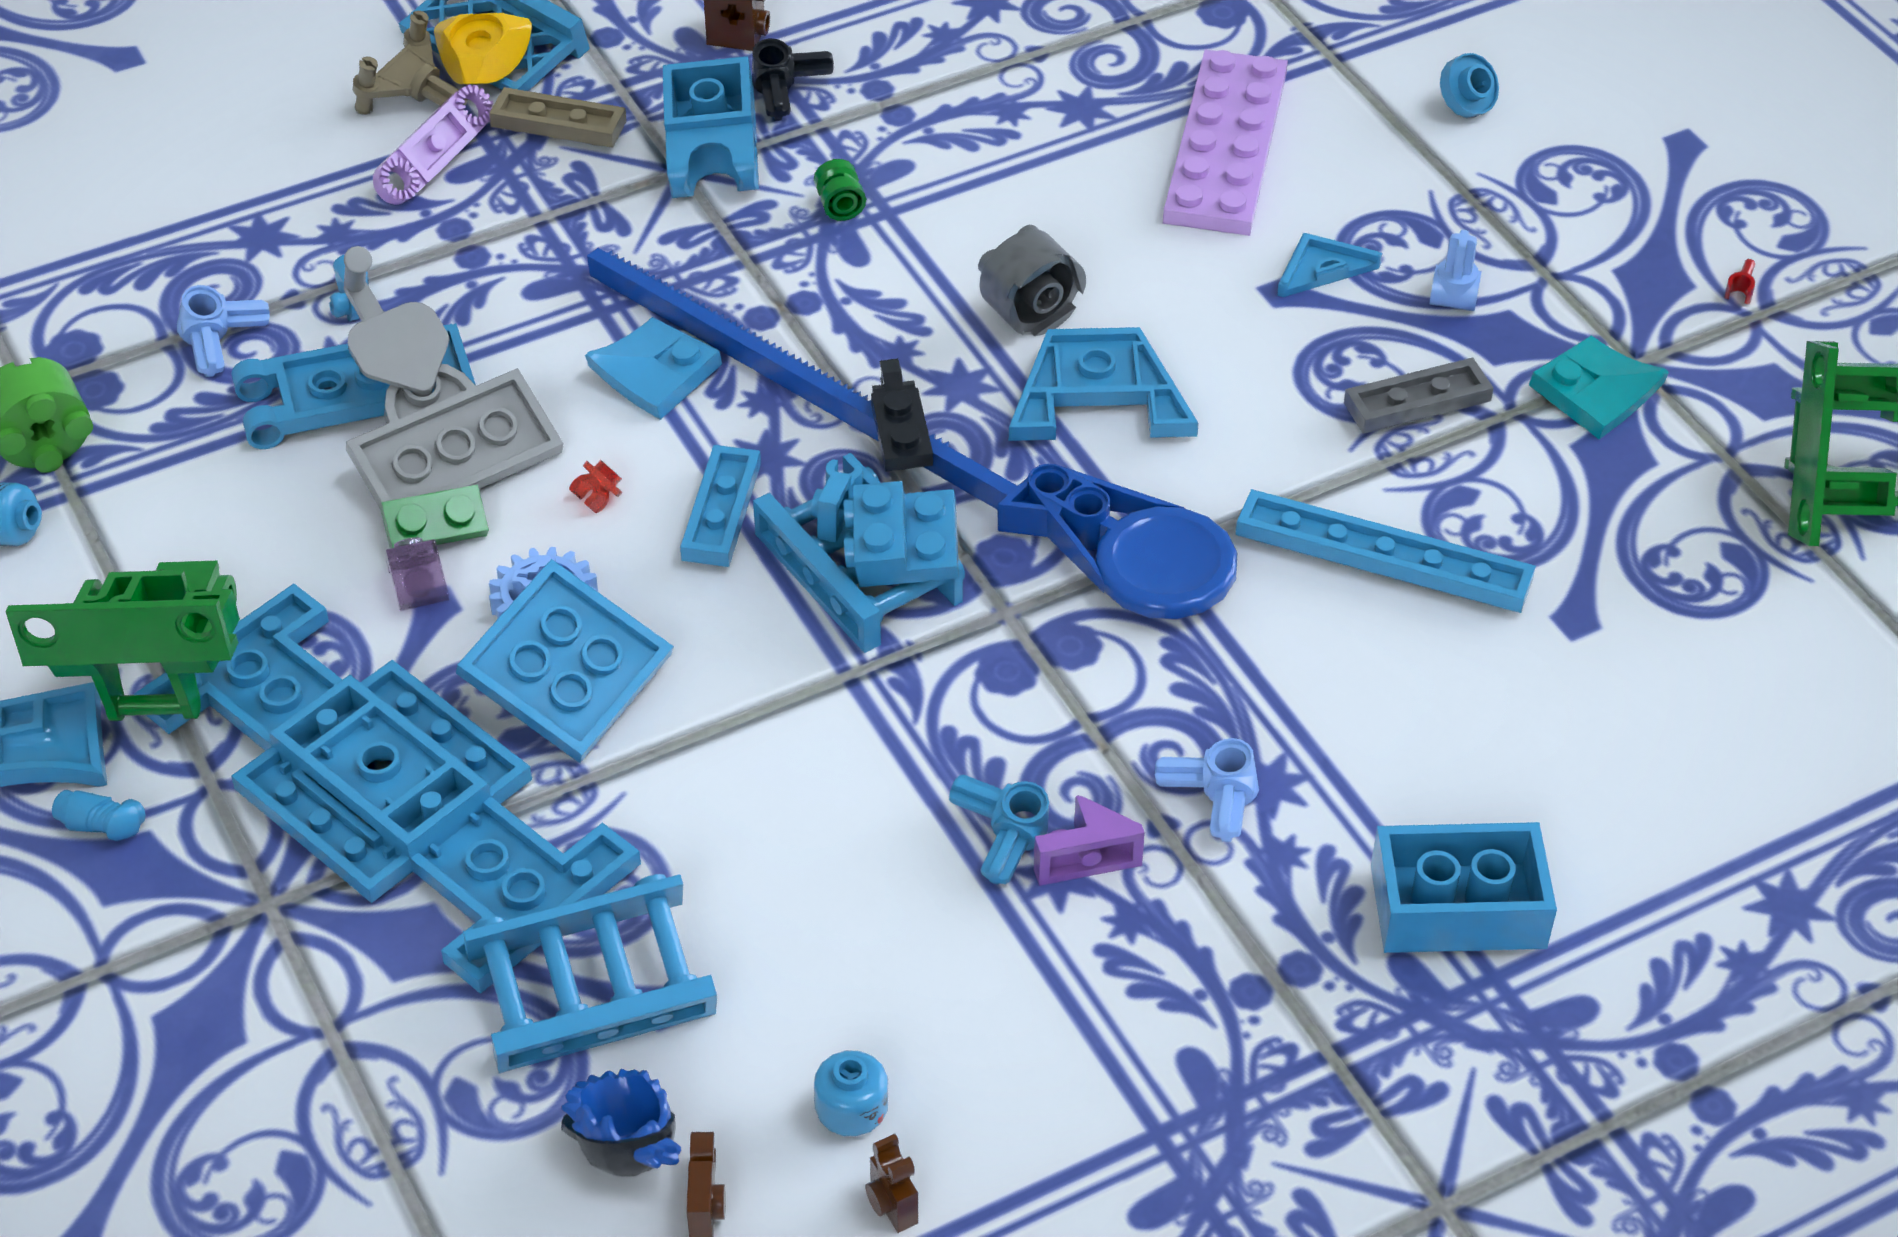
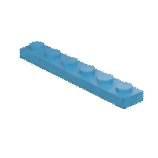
M1251 489L1236 524L1235 535L1518 613L1522 612L1536 568L1532 564Z

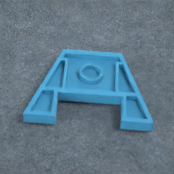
M1140 327L1048 329L1011 420L1008 441L1056 440L1054 407L1146 405L1150 438L1197 437L1199 423Z

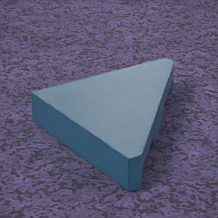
M1303 233L1278 284L1277 296H1290L1377 270L1381 266L1383 253Z

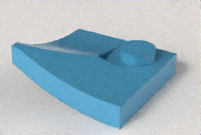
M654 317L619 341L589 351L585 355L588 366L605 382L633 404L660 420L722 365L719 350Z
M94 682L0 701V787L42 782L77 783L98 787L107 785L101 725V699Z

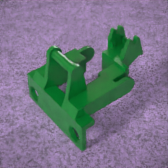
M1807 341L1802 387L1792 388L1791 398L1795 399L1790 457H1786L1784 468L1794 475L1788 535L1808 546H1819L1822 514L1895 516V509L1898 506V491H1895L1896 472L1886 468L1835 467L1827 464L1833 410L1881 411V418L1898 422V364L1837 363L1839 348L1838 342Z
M218 560L159 562L154 571L109 572L103 585L99 579L85 580L73 603L8 605L5 611L22 666H48L55 677L91 676L110 721H123L125 716L182 714L185 719H197L200 714L201 699L195 673H213L219 661L232 659L238 645L237 635L233 634L240 620L236 606V584L232 575H220ZM32 618L46 620L53 626L55 635L49 638L36 637L27 630L25 622ZM160 662L175 694L124 695L118 664Z

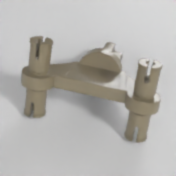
M414 11L410 15V28L406 29L403 38L405 48L377 73L378 62L376 59L367 56L359 61V74L353 78L352 87L356 95L355 110L358 113L370 114V111H373V98L411 96L419 102L428 98L441 106L452 94L459 90L439 78L440 70L433 63L431 38L427 31L429 17L425 12ZM465 98L463 99L465 100V103L463 105L466 106L468 99Z

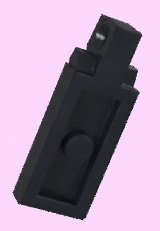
M898 358L879 361L881 385L872 386L871 405L885 472L933 466V451L918 387H915L914 380L903 382Z

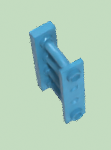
M852 453L843 456V473H852L857 464L862 465ZM863 466V484L880 483L876 473L870 467ZM770 492L753 500L755 535L864 653L881 645V622L883 621V615L923 594L938 588L954 606L963 602L965 571L959 558V579L904 583L876 597L866 596L856 586L858 584L856 568H847L843 565L838 566L828 556L844 548V538H853L854 529H846V526H844L836 543L817 539L816 536H810L801 527L816 519L811 516L813 499L793 509L787 506L783 507Z
M663 874L650 875L637 881L633 887L505 920L503 917L487 918L476 923L473 929L463 931L468 961L483 957L487 958L505 1025L500 1029L501 1032L491 1034L493 1054L499 1073L716 1014L717 992L712 976L707 975L697 978L696 975L689 973L670 910L671 907L683 905V881L680 874L667 878ZM649 914L668 981L663 988L643 993L641 989H636L616 922ZM595 928L614 996L608 1003L588 1007L587 1004L581 1003L562 936ZM541 942L560 1010L556 1013V1017L534 1022L532 1019L526 1018L508 951Z

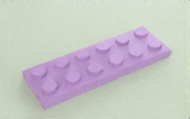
M1204 50L1164 207L1163 224L1250 236L1286 79L1288 60L1274 59L1269 56L1236 54L1225 50Z

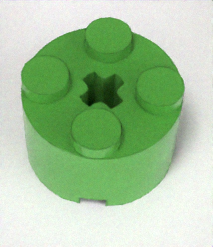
M41 357L29 358L31 363L17 367L14 362L0 367V455L6 461L16 466L36 468L42 473L55 471L62 465L63 460L81 447L87 436L92 432L93 422L88 409L68 371L58 362Z

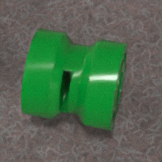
M832 159L818 167L814 173L813 181L818 195L821 196V202L826 215L837 221H846L859 215L865 208L867 199L862 185L859 183L854 165L844 159Z

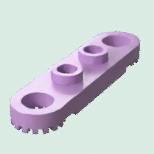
M466 85L456 91L376 168L373 174V185L377 194L384 201L399 205L411 199L490 122L489 112L492 109L493 100H489L490 95L488 93L485 94L483 88L479 89L477 85ZM463 99H469L476 105L478 118L476 116L472 118V114H467L468 110H464L466 106L463 105L465 103ZM388 172H395L402 178L404 183L403 191H397L396 187L392 188L393 184L388 183L390 182V179H387L390 175Z

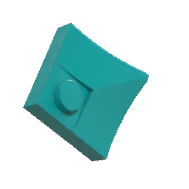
M1591 335L1534 371L1529 386L1596 438L1601 439L1641 407L1664 384L1669 371L1663 367L1631 359L1606 346Z

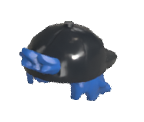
M620 1069L617 1075L612 1071H606L601 1077L589 1075L587 1081L576 1082L572 1090H569L565 1095L567 1103L561 1106V1110L566 1115L563 1116L561 1130L578 1141L590 1165L611 1175L624 1177L637 1176L645 1171L659 1168L661 1164L677 1165L679 1163L678 1156L681 1152V1146L673 1141L676 1130L675 1114L670 1111L666 1091L661 1089L658 1079H650L647 1070L639 1072L635 1069L630 1071Z

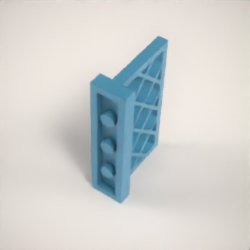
M425 0L414 10L425 12L429 17L428 20L439 18V22L446 20L447 17L459 14H475L491 10L496 13L528 18L532 23V30L527 47V56H523L518 66L514 69L528 68V71L516 82L504 77L499 81L490 83L500 90L506 87L529 91L569 54L579 59L590 49L582 19L548 0H468V2L447 4L448 0ZM414 11L398 23L401 33L404 34L406 29L410 28V15ZM434 27L427 28L431 38L432 50L439 54ZM551 43L556 46L550 52L534 54V46Z

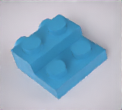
M903 481L853 485V499L844 500L843 506L846 529H854V537L844 538L846 567L856 568L859 587L959 579L954 489L905 493Z

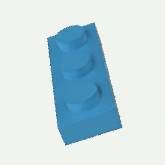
M713 445L680 546L681 561L724 567L730 566L760 470L761 453L759 450Z

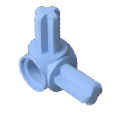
M1461 230L1460 233L1450 236L1447 257L1440 264H1436L1430 305L1475 311L1482 271H1479L1474 264L1477 239L1469 235V231Z
M205 285L192 286L187 289L181 300L177 332L185 342L192 345L197 371L204 373L206 377H213L215 373L222 372L225 365L220 339L226 335L227 328L268 325L270 318L269 306L263 300L225 301L223 294Z
M1235 738L1223 739L1215 743L1210 749H1206L1204 758L1162 757L1156 761L1155 779L1160 787H1204L1205 795L1213 801L1210 823L1212 836L1221 838L1222 842H1231L1232 838L1241 835L1244 806L1251 803L1257 797L1259 791L1253 750L1248 743Z

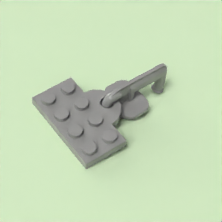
M360 246L351 247L344 255V291L361 319V322L354 325L348 334V349L364 376L390 384L386 391L384 417L387 424L346 441V451L379 508L381 502L477 484L479 489L562 453L564 443L518 368L475 386L463 372L447 364H442L449 344V335L435 311L423 303L409 302L384 312L366 283V272L372 266L370 252Z

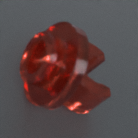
M601 459L595 466L586 460L582 466L589 474H583L575 478L569 490L579 499H583L590 490H593L584 504L593 512L598 513L607 505L610 491L617 497L623 493L616 486L622 478Z

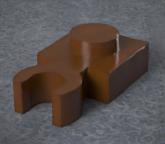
M691 1132L687 1190L689 1237H714V1220H725V1184H715L716 1148H714V1132Z
M892 1134L873 1143L874 1156L870 1157V1182L865 1185L869 1202L876 1214L880 1217L886 1214L897 1233L918 1224V1191L910 1180V1176H913L915 1173L913 1161L910 1156L903 1159L898 1146V1137L896 1134Z

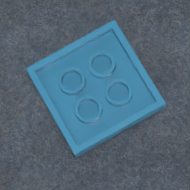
M551 559L457 664L456 674L574 760L581 763L668 660L674 646Z

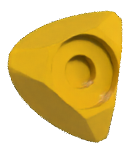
M504 13L459 14L439 22L434 27V35L442 63L453 81L458 84H487L501 80L518 66L529 45L532 23L528 18Z

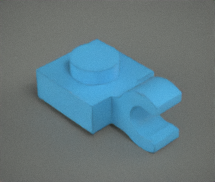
M832 459L827 463L826 485L824 489L817 488L811 505V516L817 518V539L837 542L845 526L844 500L853 498V485L863 484L862 465L857 464L854 467V471L847 474L838 472V460Z

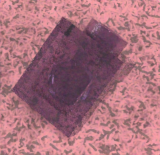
M419 537L407 538L395 543L394 548L386 550V564L388 572L391 574L400 611L449 600V593L435 539L423 541Z

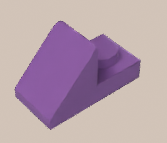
M1078 795L1075 797V829H1060L1049 834L1035 836L1034 872L1039 886L1142 866L1145 836L1142 824L1083 796Z

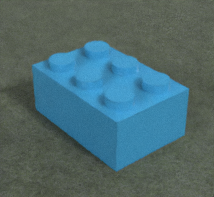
M1539 822L1377 826L1371 860V873L1384 953L1548 948L1557 907Z

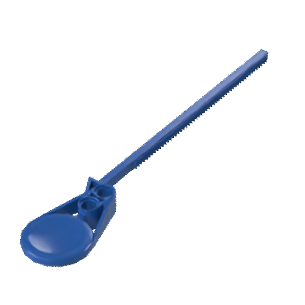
M596 248L587 255L589 274L594 279L879 442L871 400L868 401V395L861 397V391L855 393L854 387L848 389V383L841 386V380L835 382L834 376L828 378V372L821 374V369L815 371V365L808 367V361L802 363L801 358L795 359V354L789 356L788 350L782 352V346L776 348L775 343L769 345V339L763 341V336L756 337V332L750 334V328L744 330L743 325L737 326V321L731 323L730 317L725 319L724 314L718 315V310L712 312V308H706L705 303L699 305V299L693 301V296L687 297L686 292L680 294V289L674 290V285L668 287V282L662 283L661 278L656 280L655 275L649 276V271L643 273V267L637 269V264L631 266V261L625 262L624 257L619 259L618 254L613 255V250L605 252L600 248ZM936 433L929 436L933 451V466L924 467L925 469L997 509L999 532L1048 537L1103 593L1105 592L1126 610L1148 618L1175 620L1201 614L1222 601L1236 581L1237 550L1228 533L1208 516L1057 464H1043L1035 467L1022 483L1016 485L949 447V441L943 443L942 437L936 439ZM1110 511L1126 513L1127 515L1116 520L1110 516ZM1097 549L1096 561L1087 550Z

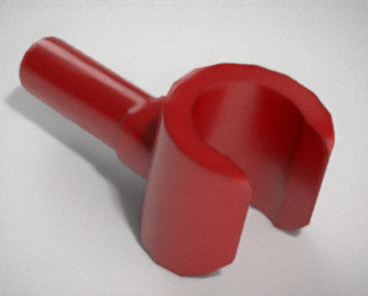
M1745 260L1741 272H1735L1730 275L1725 290V299L1729 300L1730 293L1740 291L1746 295L1744 304H1750L1755 288V279L1752 277L1756 265L1754 260Z

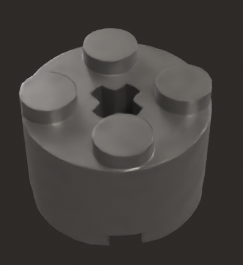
M1034 225L1022 227L1017 234L1006 239L996 249L984 253L978 263V269L981 272L979 286L982 297L1017 333L1024 335L1023 332L1029 331L1034 336L1046 334L1048 329L1059 327L1076 309L1072 301L1077 292L1079 291L1083 294L1086 287V274L1083 267L1048 233L1039 230Z

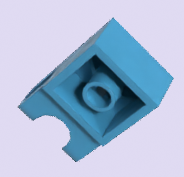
M748 56L663 65L666 165L672 198L694 196L696 183L704 176L713 173L727 174L734 178L737 191L758 190L759 173L755 96Z

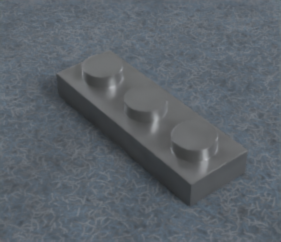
M1472 357L1345 389L1344 404L1364 434L1490 402L1493 386Z

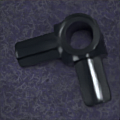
M774 38L763 39L753 47V86L758 92L763 94L766 115L774 117V120L777 121L782 120L783 116L790 114L791 107L788 89L794 84V77L830 75L834 70L833 55L828 51L792 53L791 46Z

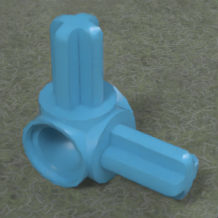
M959 775L953 782L949 794V800L952 804L992 819L991 828L997 837L981 867V874L996 885L1009 883L1024 851L1034 849L1035 836L1047 834L1049 819L1048 794L1038 784L1028 781L1016 782L1013 785L1008 783L1004 789L997 788L967 775ZM1026 811L1031 812L1035 816L1024 819L1014 814Z

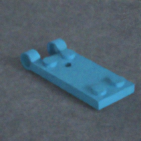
M457 324L443 325L449 335V344L442 364H447L463 372L476 386ZM348 344L264 360L246 359L236 364L231 373L236 395L246 402L261 401L271 394L273 388H279L283 405L274 407L268 405L256 406L247 411L243 417L247 441L252 447L257 449L273 448L280 444L284 436L288 434L384 416L386 391L390 384L364 376L350 354ZM250 378H261L254 383H243ZM262 425H272L268 429L256 430L257 427Z

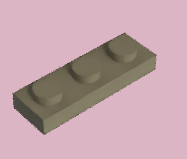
M506 87L502 89L489 112L491 127L612 148L627 122L625 107Z

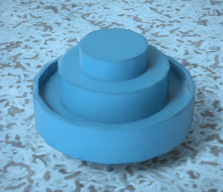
M1465 53L1447 62L1441 71V93L1447 106L1455 114L1465 118L1477 117L1494 107L1498 100L1499 82L1492 65L1484 57L1475 53Z

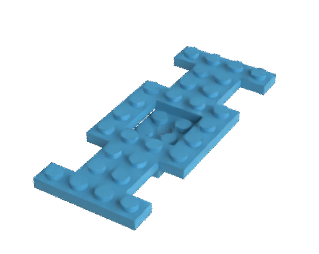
M294 583L238 622L233 634L237 635L238 645L231 660L219 661L213 673H195L201 699L200 712L211 706L265 750V752L231 775L234 789L371 903L410 873L414 872L473 920L475 924L491 917H503L505 920L603 895L641 865L640 851L603 822L566 852L562 853L502 806L501 803L532 780L530 766L394 660L386 663L362 682H359L352 675H348L342 680L299 646L298 643L328 623L329 619L326 608ZM165 672L133 695L175 694ZM182 714L146 715L168 734L190 720L185 719ZM375 760L392 761L384 769L372 770L367 768ZM473 924V925H472L470 928H468L467 930L473 929V926H474L475 924ZM463 933L441 950L443 963L480 994L493 984L486 957L468 961ZM541 942L509 950L508 953L512 967L538 948Z

